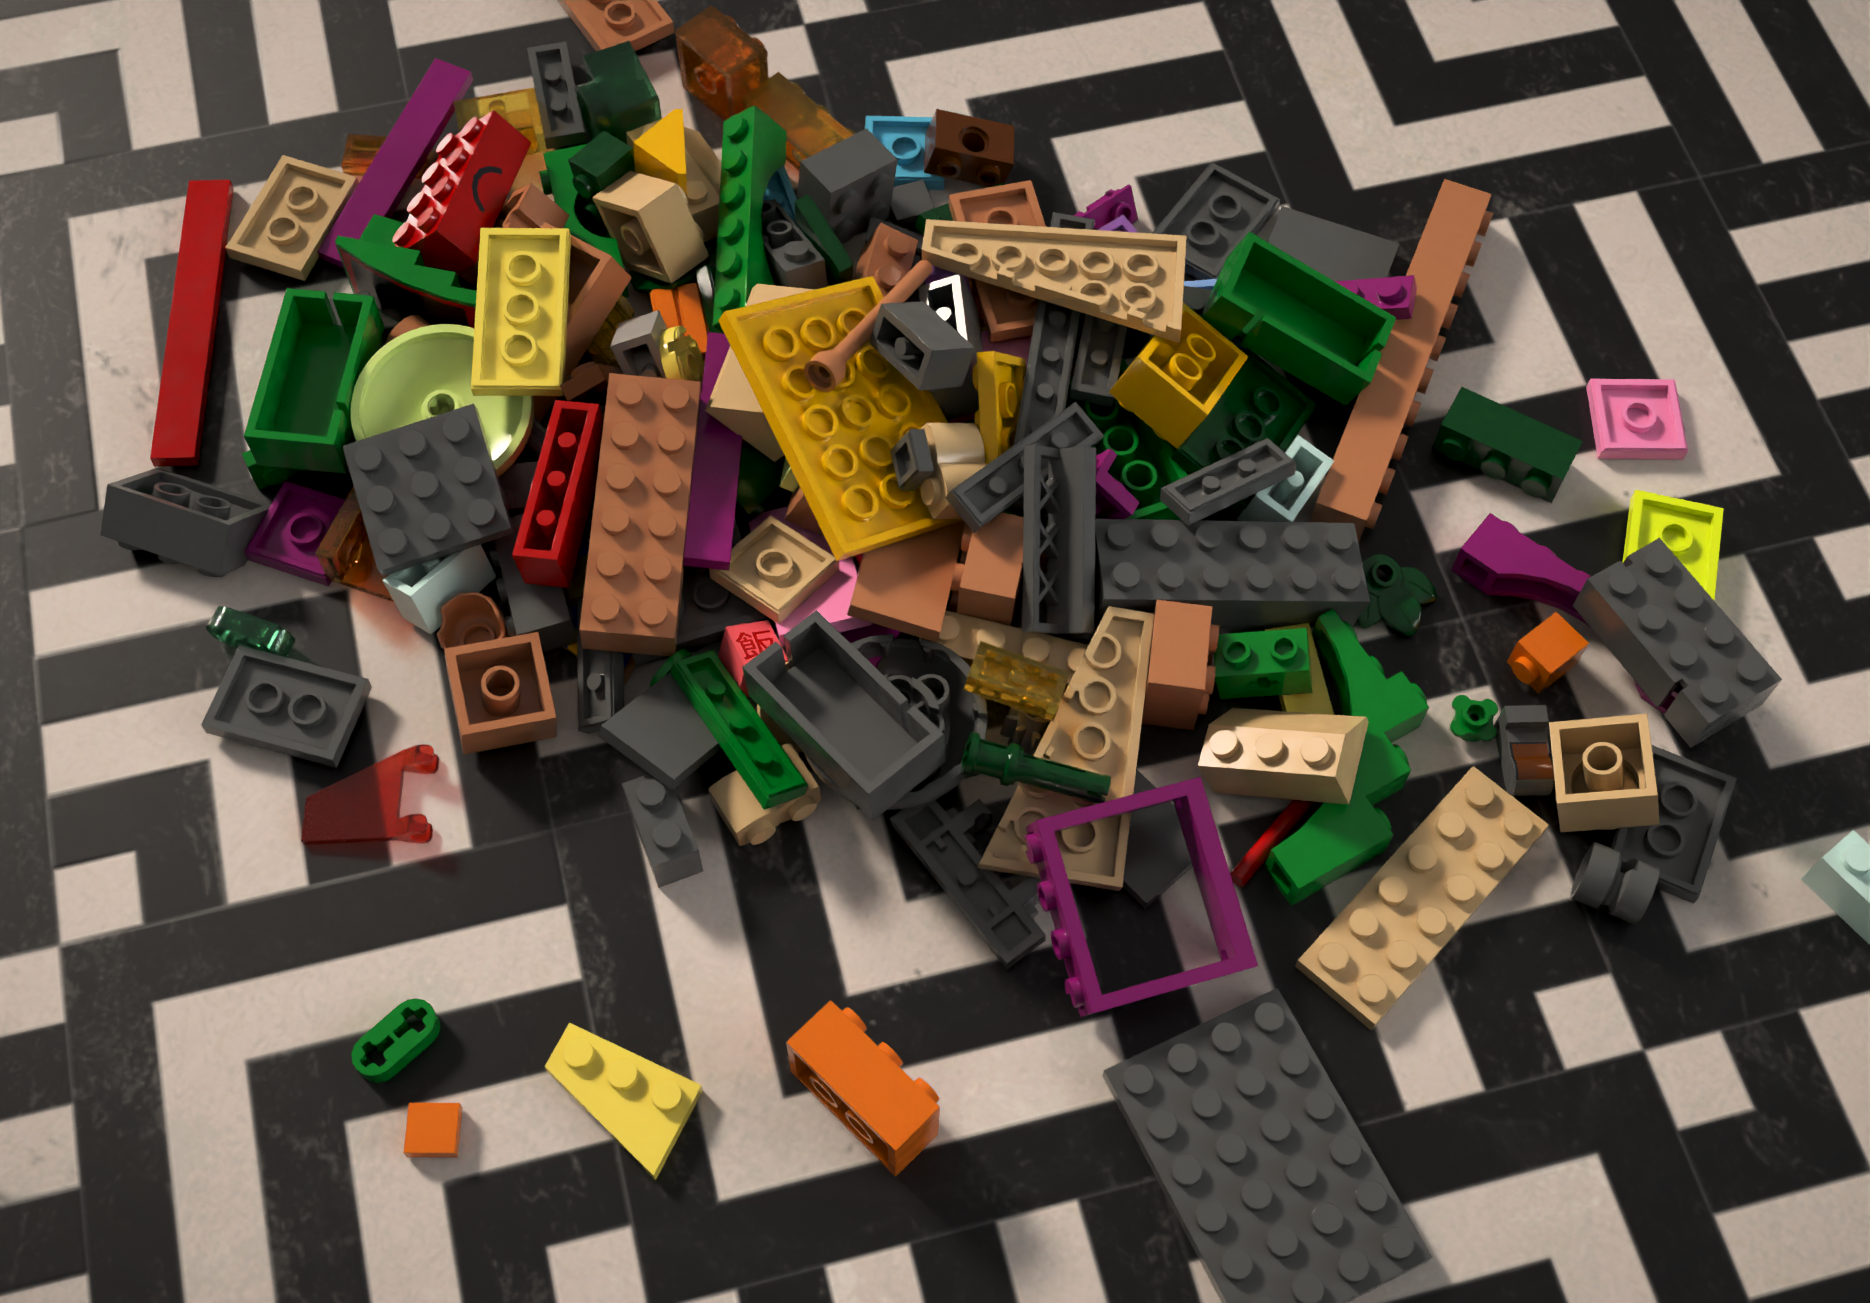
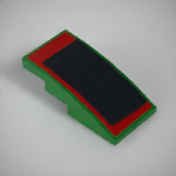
M337 236L335 244L353 294L368 290L370 296H374L379 312L385 316L401 322L411 315H419L432 325L454 324L471 328L475 327L477 291L461 288L456 272L426 267L421 252L418 250Z

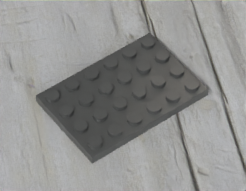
M1278 988L1104 1070L1102 1076L1222 1303H1348L1415 1269L1432 1258Z

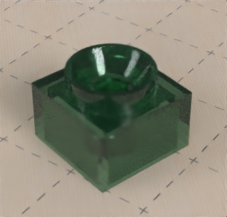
M630 41L583 56L588 82L575 86V93L591 140L603 131H606L627 144L626 132L662 119L659 97Z

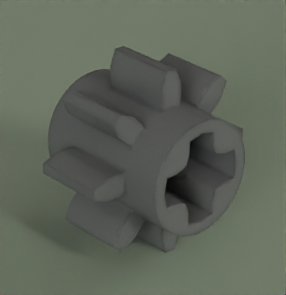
M1026 701L1021 705V708L1012 705L1009 714L1006 715L1000 735L1010 737L1008 746L1011 743L1019 744L1024 749L1025 754L1033 756L1054 712L1050 707L1038 701Z

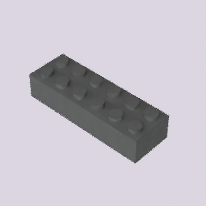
M1095 519L1094 626L1099 625L1108 606L1154 613L1156 600L1212 606L1211 624L1219 625V627H1284L1309 623L1310 627L1314 628L1317 618L1334 609L1342 621H1347L1353 626L1370 603L1354 523L1199 520L1188 526L1182 520Z

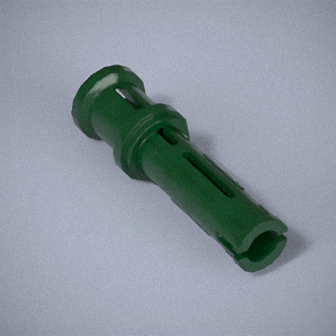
M971 732L960 770L961 774L967 776L971 772L997 778L1000 780V785L1004 786L1020 782L1097 804L1105 802L1106 799L1103 795H1108L1111 782L1110 775H1102L1025 754L1024 749L1019 744L1011 743L1009 746L986 741L981 739L980 734L976 732Z

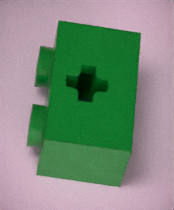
M1307 628L1219 634L1216 653H1214L1215 680L1220 699L1313 693Z

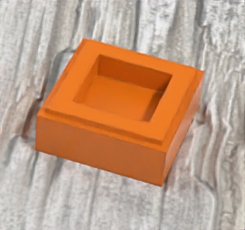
M409 1103L403 1152L405 1156L458 1158L463 1110L461 1104Z

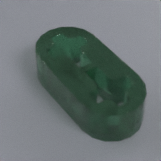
M225 606L217 607L206 625V630L214 638L235 648L241 645L287 657L296 642L294 636L281 626Z

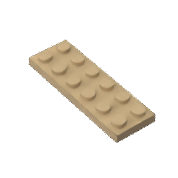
M1473 766L1298 959L1295 967L1372 1031L1543 835L1549 824Z

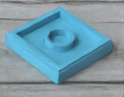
M866 116L865 129L867 128L898 159L894 187L924 180L927 190H944V178L924 173L925 134L933 117Z

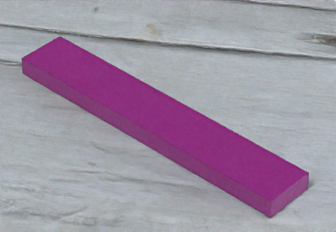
M437 58L434 59L317 251L322 260L344 268L335 244L337 236L360 239L374 214L391 219L474 79L471 71Z
M708 332L683 566L729 571L742 436L737 435L705 411L730 347L725 334Z

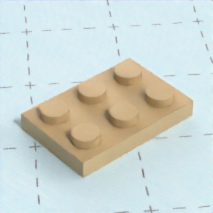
M282 155L225 247L229 257L305 281L319 258L317 251L358 186L357 177Z

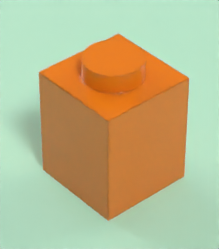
M1555 612L1517 642L1507 663L1512 667L1513 673L1521 682L1529 684L1540 694L1578 663L1589 642L1563 617Z

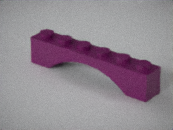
M1489 513L1460 548L1451 571L1487 595L1514 596L1536 600L1558 608L1589 626L1572 605L1585 582L1591 576L1583 571L1576 570L1558 558L1551 549L1538 545L1520 533L1513 524L1500 520ZM1634 680L1640 698L1664 714L1679 692L1684 689L1679 683L1665 704L1657 708Z

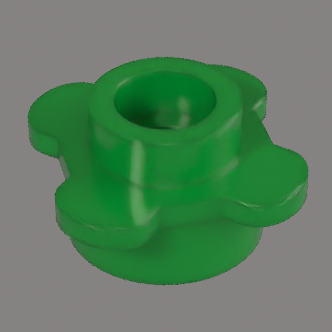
M1466 695L1456 696L1452 701L1455 715L1450 724L1451 732L1455 736L1470 742L1479 740L1484 742L1491 741L1497 733L1496 728L1493 726V718L1498 712L1496 703L1490 699L1476 701L1470 700ZM1470 716H1477L1478 721H1473L1470 719Z

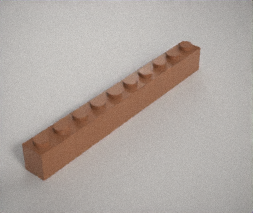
M1444 179L1406 276L1414 275L1417 285L1412 319L1395 320L1387 343L1380 351L1382 356L1372 381L1358 395L1333 458L1334 462L1329 468L1317 498L1310 522L1354 523L1358 543L1365 527L1374 529L1382 508L1381 504L1375 502L1378 492L1387 495L1396 470L1388 468L1391 458L1400 461L1409 436L1401 434L1404 425L1413 427L1421 402L1415 401L1414 397L1416 392L1425 394L1434 370L1426 366L1429 359L1437 362L1446 337L1438 334L1441 327L1446 329L1451 327L1458 305L1452 304L1451 300L1453 296L1462 298L1470 274L1463 272L1465 265L1473 267L1482 243L1474 240L1477 234L1484 237L1493 216L1492 212L1486 211L1492 194Z

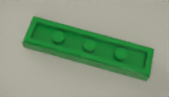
M714 650L673 662L671 675L762 808L766 810L804 796L808 784L762 718L759 717L757 711Z

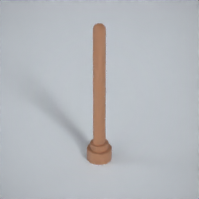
M927 260L919 261L833 350L816 353L804 367L807 381L821 392L832 391L845 377L846 362L872 336L881 304L904 303L931 275L933 271L932 264Z

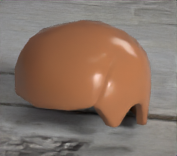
M476 591L458 593L444 603L440 609L442 622L440 630L437 632V637L441 647L444 649L508 637L505 616L490 597Z

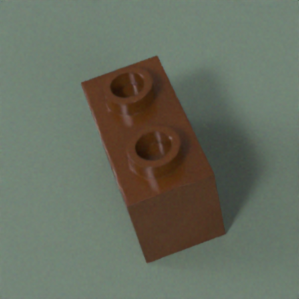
M936 109L925 134L924 173L946 179L979 184L984 187L1005 183L1014 165V126Z

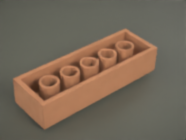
M609 373L579 627L582 649L672 656L676 653L684 575L683 559L701 402V382Z

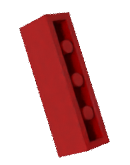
M555 400L512 553V557L525 584L570 587L597 482L604 422L599 404Z

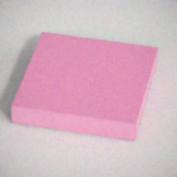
M1675 379L1589 380L1586 389L1598 459L1683 460L1685 458L1688 448Z

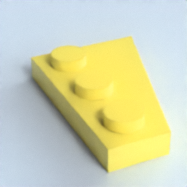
M571 1023L568 1024L545 1065L547 1072L656 1181L703 1092L702 1085Z

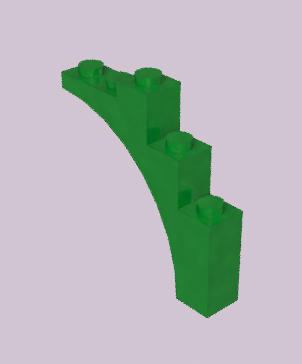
M1334 609L1317 618L1312 632L1313 640L1329 668L1339 696L1341 714L1345 716L1367 717L1369 722L1349 805L1323 803L1300 830L1270 851L1264 868L1290 906L1385 852L1393 836L1391 825L1384 812L1377 807L1374 808L1373 805L1401 790L1411 772L1405 752L1398 745H1393L1392 742L1419 728L1429 709L1421 688L1415 683H1410L1402 671L1388 679L1385 678L1384 670L1379 661L1373 656H1368L1359 644L1353 627L1347 621H1342Z

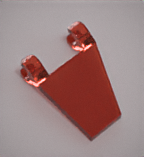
M422 744L404 749L306 797L301 842L304 845L375 841L429 843L433 836V826L428 823L426 816L423 814H411L400 818L404 771L419 774H435L438 771L440 759L438 755L434 754L433 747Z

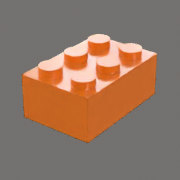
M830 1000L786 1042L790 1072L896 1177L938 1135L940 1106L937 1102L939 1097L923 1079L918 1077L913 1081L900 1068L903 1062L889 1045L881 1042L877 1046L864 1033L867 1027L852 1009L846 1007L844 1010H841Z

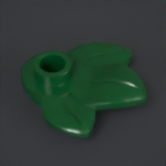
M1375 554L1368 557L1362 564L1370 603L1357 619V622L1362 629H1366L1382 619L1395 631L1407 637H1412L1416 633L1421 621L1420 605L1429 604L1437 600L1435 587L1424 573L1416 568L1400 567L1390 556ZM1377 569H1381L1386 574L1387 582L1381 581L1377 577Z

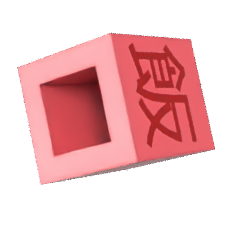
M769 620L740 623L725 627L718 657L746 697L750 696L742 667L774 642L781 646ZM783 650L785 662H788V658Z

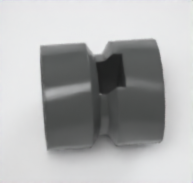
M1592 842L1575 876L1570 899L1594 909L1606 905L1608 906L1609 915L1637 925L1652 899L1658 882L1660 868L1636 858H1631L1624 862L1619 851L1597 842Z

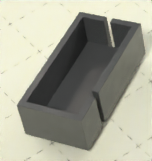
M1660 538L1627 556L1624 563L1618 561L1588 578L1572 605L1657 708L1665 704L1679 683L1684 689L1679 692L1664 716L1690 748L1763 705L1782 681L1781 677Z
M817 610L783 635L791 669L787 671L782 647L777 642H774L742 667L749 696L872 821L946 762L944 734L915 706L909 709L908 699Z

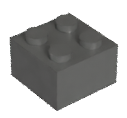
M866 128L800 161L797 200L807 194L811 196L841 244L846 243L854 235L868 229L871 217L884 221L889 218L898 159Z

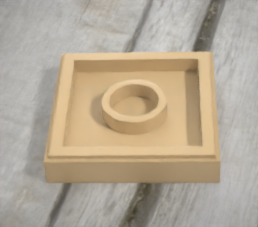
M770 515L732 548L729 571L709 569L712 580L777 624H780L839 571V561H836L833 555Z

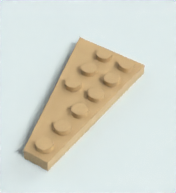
M926 219L922 244V260L929 261L932 266L1180 343L1187 236Z
M1108 606L1033 755L1090 772L1110 775L1111 782L1108 795H1103L1106 799L1105 802L1133 795L1154 622L1153 613ZM1019 782L977 868L1040 878L1036 863L1031 864L1026 855L1028 850L1025 835H1028L1026 827L1038 819L1088 807L1097 803ZM1131 812L1055 832L1069 883L1119 891L1123 887Z

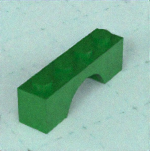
M587 144L543 153L547 169L539 171L543 192L545 195L552 194L553 202L570 215L564 228L570 229L572 236L611 255L624 269L617 240L597 236L581 225L584 219L582 213L584 207L580 194L572 183L574 176L568 160ZM627 286L619 299L629 297Z

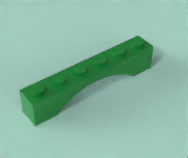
M755 105L731 116L723 123L713 326L721 332L723 330L718 320L725 311L745 307L751 290L755 285H775L765 254L761 212L763 197L769 180L777 169L786 164L787 131Z

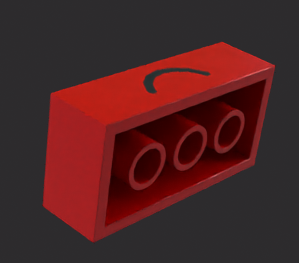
M495 110L481 119L477 117L472 118L458 134L449 133L437 146L436 152L439 156L436 162L427 169L422 177V182L425 184L422 191L408 205L407 212L410 215L407 221L396 231L392 242L397 247L420 251L426 267L452 271L458 274L477 263L479 258L480 228H493L532 142Z

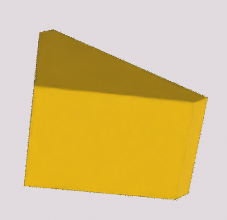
M674 109L633 142L635 171L640 174L677 183L687 196L683 109Z

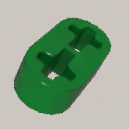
M417 998L406 1000L357 1041L351 1056L352 1063L361 1077L368 1082H386L433 1043L440 1031V1019L431 1004ZM412 1015L418 1019L423 1018L422 1021L426 1027L419 1033L413 1028L408 1030L409 1025L406 1020ZM372 1049L380 1053L384 1051L383 1055L386 1062L382 1066L378 1067L375 1063L369 1064L370 1059L367 1054Z

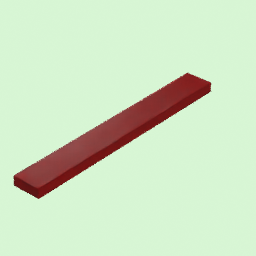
M191 180L188 182L150 460L154 467L199 465L226 254L225 247L227 246L234 191L230 180Z

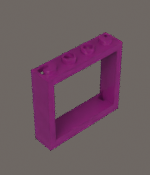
M1201 777L1038 819L1026 827L1028 834L1025 835L1028 847L1026 855L1031 864L1036 863L1041 882L1037 884L1039 901L1045 912L1050 911L1055 927V930L1051 931L1052 946L1059 960L1064 959L1069 976L1065 980L1066 995L1070 994L1074 1008L1078 1007L1080 1017L1258 966ZM1173 801L1221 961L1102 995L1055 832Z

